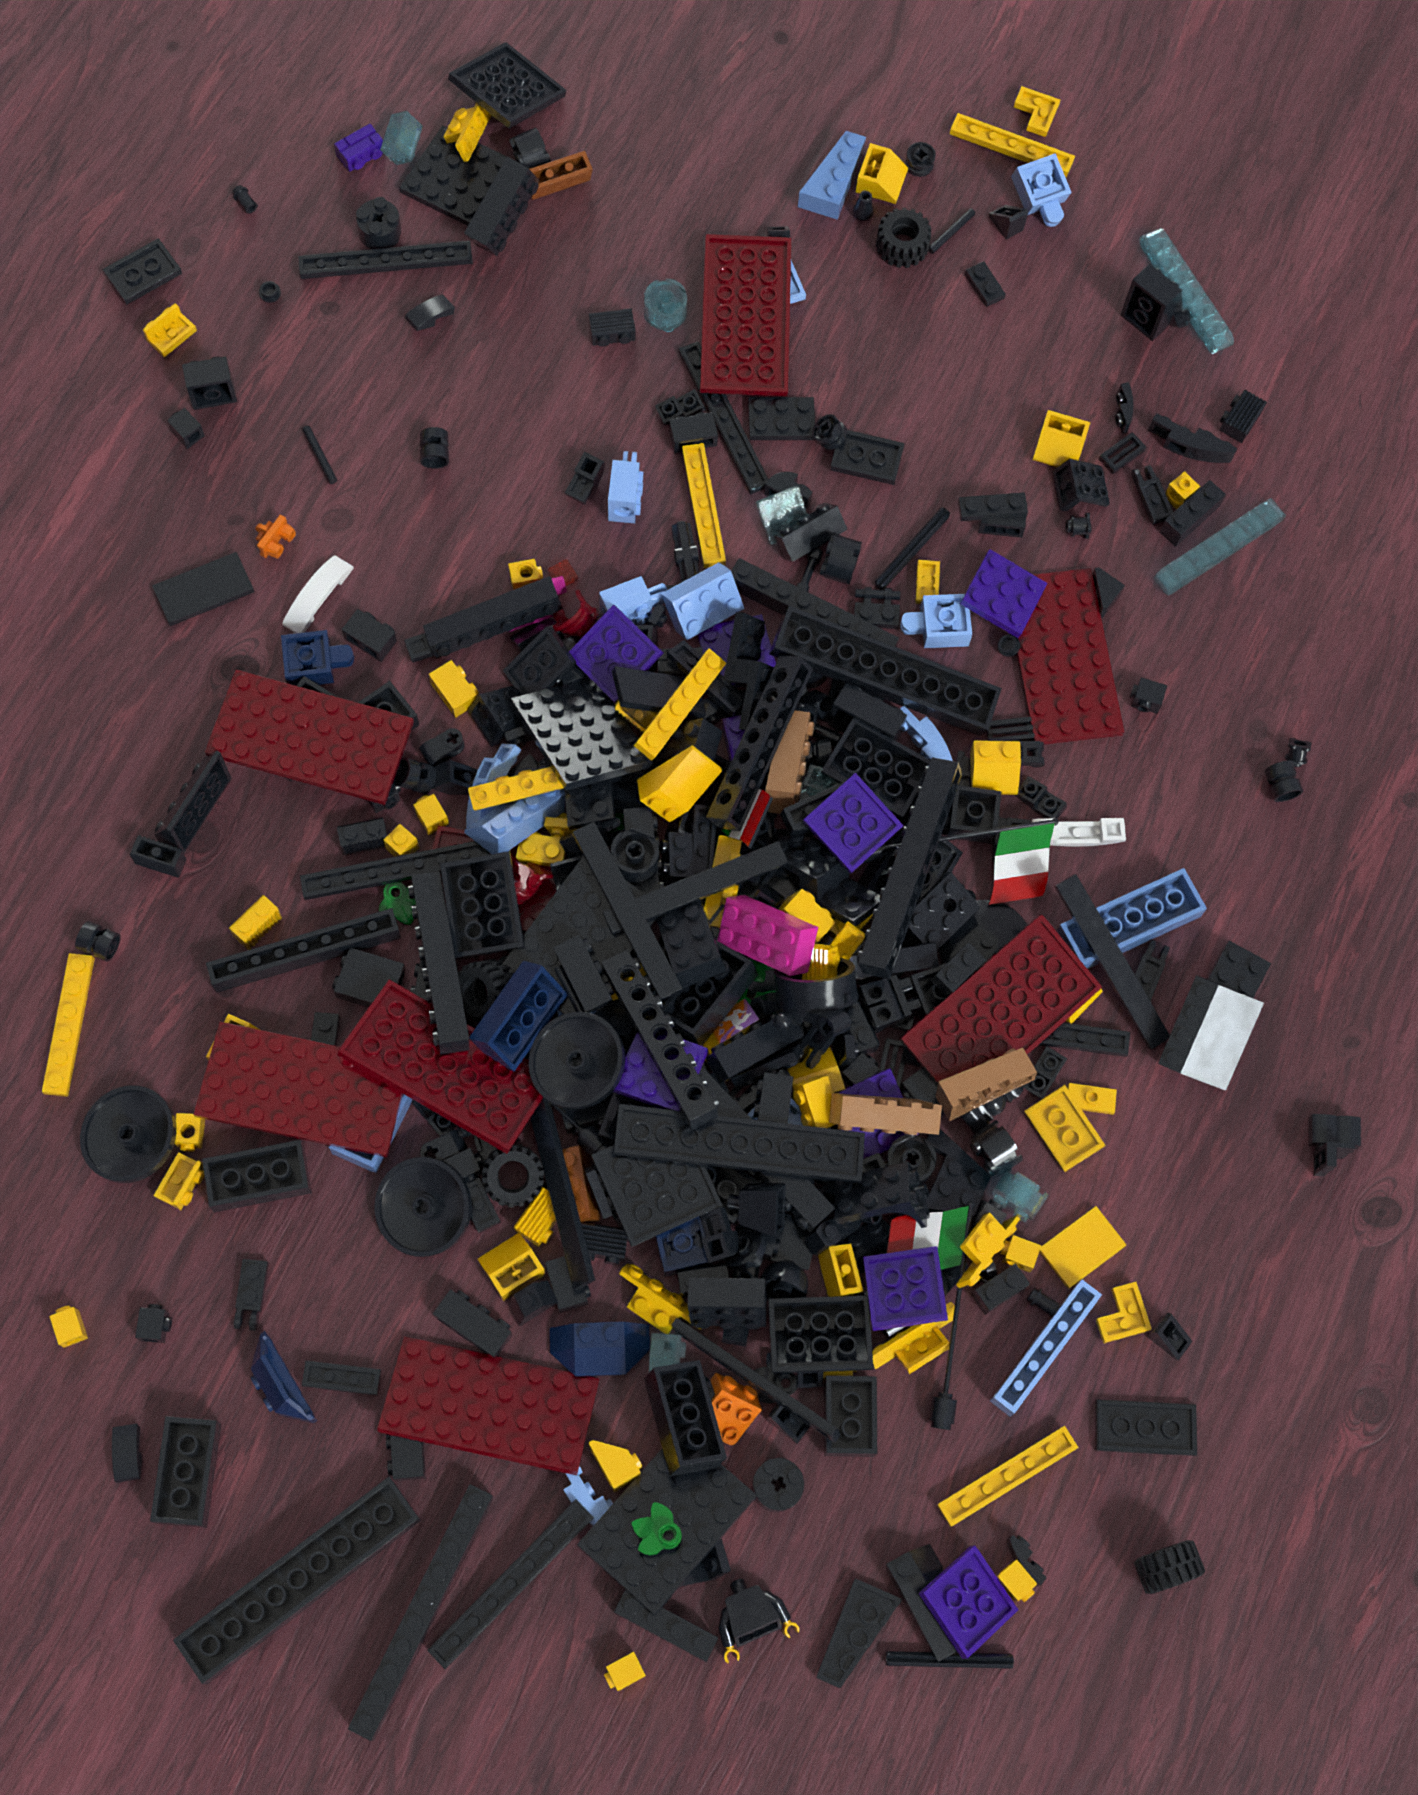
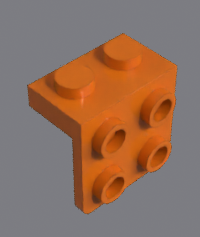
M715 1373L710 1379L715 1393L711 1402L722 1441L728 1445H734L761 1412L762 1408L757 1392L748 1385L743 1386L730 1376L726 1375L724 1377Z

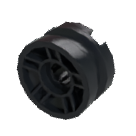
M916 142L910 145L905 160L908 172L917 177L930 174L934 167L935 149L925 142Z
M832 414L821 417L812 430L813 438L827 450L837 448L842 444L847 435L846 426Z

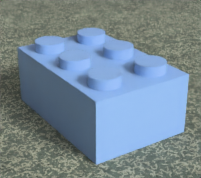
M720 562L661 593L675 631L686 640L736 614V612L745 609L731 570Z

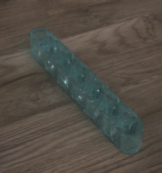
M1158 228L1140 237V245L1152 265L1160 269L1167 278L1176 282L1183 290L1181 294L1184 308H1188L1190 311V323L1209 352L1214 354L1234 344L1232 332L1164 229Z
M1270 498L1162 568L1155 574L1153 579L1165 594L1169 596L1275 527L1285 518L1286 514Z

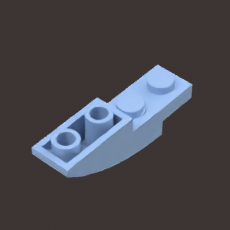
M905 706L901 707L900 709L907 714L902 731H906L911 736L912 742L918 748H922L920 755L929 760L934 757L952 761L945 741L926 716L919 721Z
M501 744L494 758L484 757L472 787L493 782L498 777L506 776L510 768L516 763L521 749L515 744ZM469 795L466 828L500 805L474 811Z
M579 1466L577 1476L565 1473L571 1485L563 1490L571 1503L577 1499L591 1513L594 1519L590 1524L594 1526L611 1507L613 1502L611 1499L605 1500L603 1496L595 1501L592 1499L596 1494L589 1482L584 1484L579 1475L583 1472Z

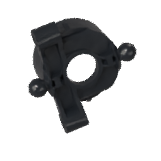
M840 958L837 976L820 980H802V974L789 976L774 969L775 992H769L752 999L750 1006L759 1019L777 1013L774 1016L773 1024L779 1031L788 1030L792 1024L800 1026L805 1021L812 1023L823 1037H835L849 1031L851 1028L849 1015L840 1009L856 1004L860 998V992L856 985L855 964L850 960Z

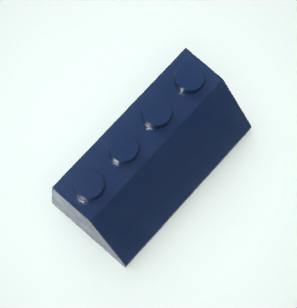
M523 961L472 1032L469 1039L483 1053L515 1072L532 1047L536 1036L549 1023L567 997L566 991L542 965Z

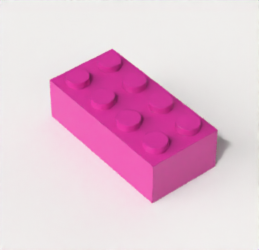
M740 895L726 898L717 941L732 950L792 976L808 973L818 927L751 897Z

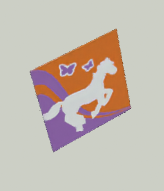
M743 999L734 1005L713 1033L719 1043H722L759 1020L747 1000Z

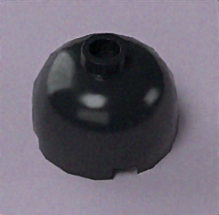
M791 1260L777 1261L770 1264L763 1271L760 1279H765L767 1301L768 1299L807 1298L808 1278L804 1270Z

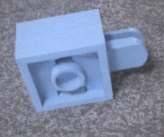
M1056 153L1017 167L1011 178L1023 207L1028 211V215L1040 211L1046 226L1055 227L1064 217L1060 203L1066 201L1071 194V190Z
M628 451L623 452L622 461L613 460L608 496V521L635 523L636 515H640L641 496L643 494V471H639L640 462H637V452H632L631 462L628 461Z
M641 576L599 592L600 614L603 616L614 604L635 625H643L648 622L652 614V608L656 607L658 603L664 604L661 593L667 591L665 584L661 583L647 589Z
M965 594L924 595L920 605V612H906L902 616L901 631L905 635L923 634L924 648L969 646L972 638L970 610L960 604Z

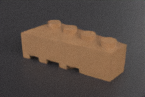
M794 711L771 762L766 785V792L773 798L768 809L770 813L780 814L784 808L798 803L802 791V776L805 775L806 771L805 757L809 755L810 751L808 739L809 736L813 735L814 722L810 720V712Z
M1013 1048L998 1058L990 1059L981 1065L939 1081L935 1097L939 1104L942 1105L946 1117L951 1121L1035 1080L1037 1071L1023 1048L1018 1050Z
M832 1093L829 1122L838 1125V1129L852 1131L853 1127H860V1131L874 1132V1129H881V1132L893 1134L896 1131H903L904 1134L917 1135L918 1133L939 1135L942 1105L920 1099Z

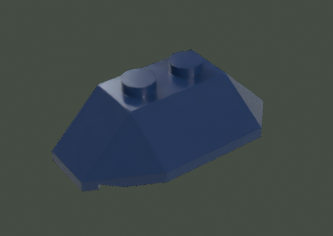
M632 1322L573 1323L550 1328V1354L575 1377L626 1375L650 1351L649 1324Z
M265 1331L262 1332L251 1365V1371L254 1375L250 1378L256 1389L262 1388L266 1397L263 1398V1402L269 1412L274 1410L280 1416L315 1423L318 1420L270 1336Z

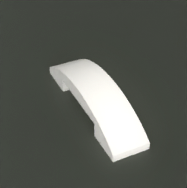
M335 555L330 558L301 590L285 616L282 625L294 633H304L314 621L313 615L336 585H341L354 567Z
M1101 818L1097 822H1059L1058 825L1054 826L1050 845L1077 847L1125 842L1124 818ZM1032 819V822H1039L1051 819Z

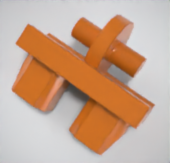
M281 514L274 523L268 521L266 525L259 523L255 527L259 533L256 537V540L259 541L257 547L261 550L260 555L264 558H267L269 555L278 559L284 550L283 545L278 543L279 540L283 538L291 542L296 536L295 529L287 523L286 517Z

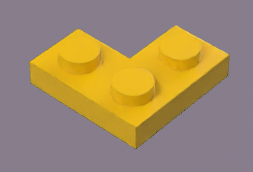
M1021 86L1014 103V108L1032 114L1026 131L1046 137L1061 100Z
M1137 1282L1112 1288L1111 1291L1118 1313L1096 1319L1103 1344L1152 1330Z

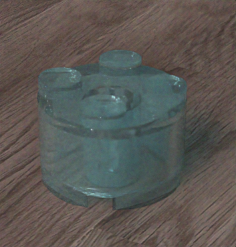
M666 279V281H653L646 288L644 317L650 325L665 332H672L684 322L687 316L688 301L684 286L674 279Z
M1008 1168L991 1192L994 1196L993 1201L1002 1205L1003 1209L1008 1206L1014 1210L1013 1215H1018L1020 1221L1024 1223L1028 1219L1032 1221L1049 1195L1046 1192L1043 1195L1038 1192L1041 1188L1019 1172L1015 1176L1012 1175V1169Z

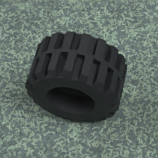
M902 207V210L896 208L893 209V213H886L878 227L876 239L878 254H882L881 258L884 261L888 260L889 265L896 264L898 268H901V266L909 268L911 264L915 266L919 261L922 262L928 253L932 228L931 225H928L929 220L923 218L921 212L916 213L915 209L912 208L911 210H907ZM907 235L911 237L913 240L902 241L897 239L895 236Z
M488 959L473 962L463 966L462 970L458 972L465 1017L480 1022L513 976L514 972H509L510 967L502 965L503 961Z
M514 1144L508 1154L499 1149L492 1151L483 1164L482 1182L484 1189L490 1198L498 1202L499 1205H507L512 1208L518 1205L519 1207L524 1206L525 1203H530L534 1200L533 1198L539 1194L540 1188L543 1186L544 1171L539 1157L530 1148L524 1147L522 1144ZM518 1161L525 1166L528 1175L522 1187L507 1189L499 1182V1169L506 1162Z
M1186 1540L1137 1558L1134 1562L1143 1589L1147 1594H1154L1196 1579L1206 1572L1196 1545L1192 1540Z

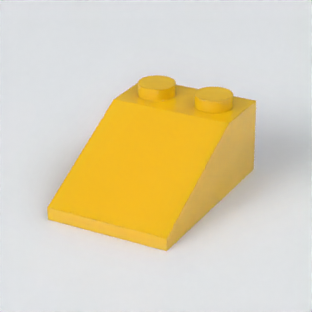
M692 745L637 779L640 801L668 822H671L689 811L722 772V769Z

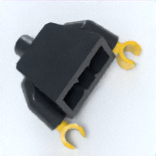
M737 1579L730 1584L734 1595L725 1599L726 1607L721 1610L718 1626L722 1645L726 1647L724 1659L727 1663H729L727 1658L729 1652H735L739 1661V1651L733 1646L734 1644L738 1648L781 1628L784 1636L791 1638L787 1632L790 1625H793L795 1631L799 1633V1626L790 1621L791 1615L781 1598L769 1590L762 1591L759 1585L747 1588L744 1579Z

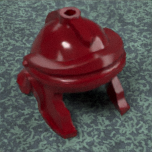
M578 589L575 591L580 601L578 611L570 619L565 616L563 609L553 614L557 623L552 628L555 631L561 630L563 634L566 633V637L572 636L575 639L581 640L597 623L600 614L595 607H591L585 601L581 591Z
M511 855L518 905L528 902L535 895L540 885L543 884L542 881L553 879V874L537 864L531 862L526 864L520 863L516 857Z

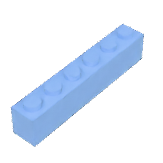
M1084 1280L1079 1281L990 1402L1011 1417L1102 1294Z

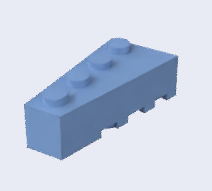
M845 131L800 190L799 208L838 220L864 153L865 136Z

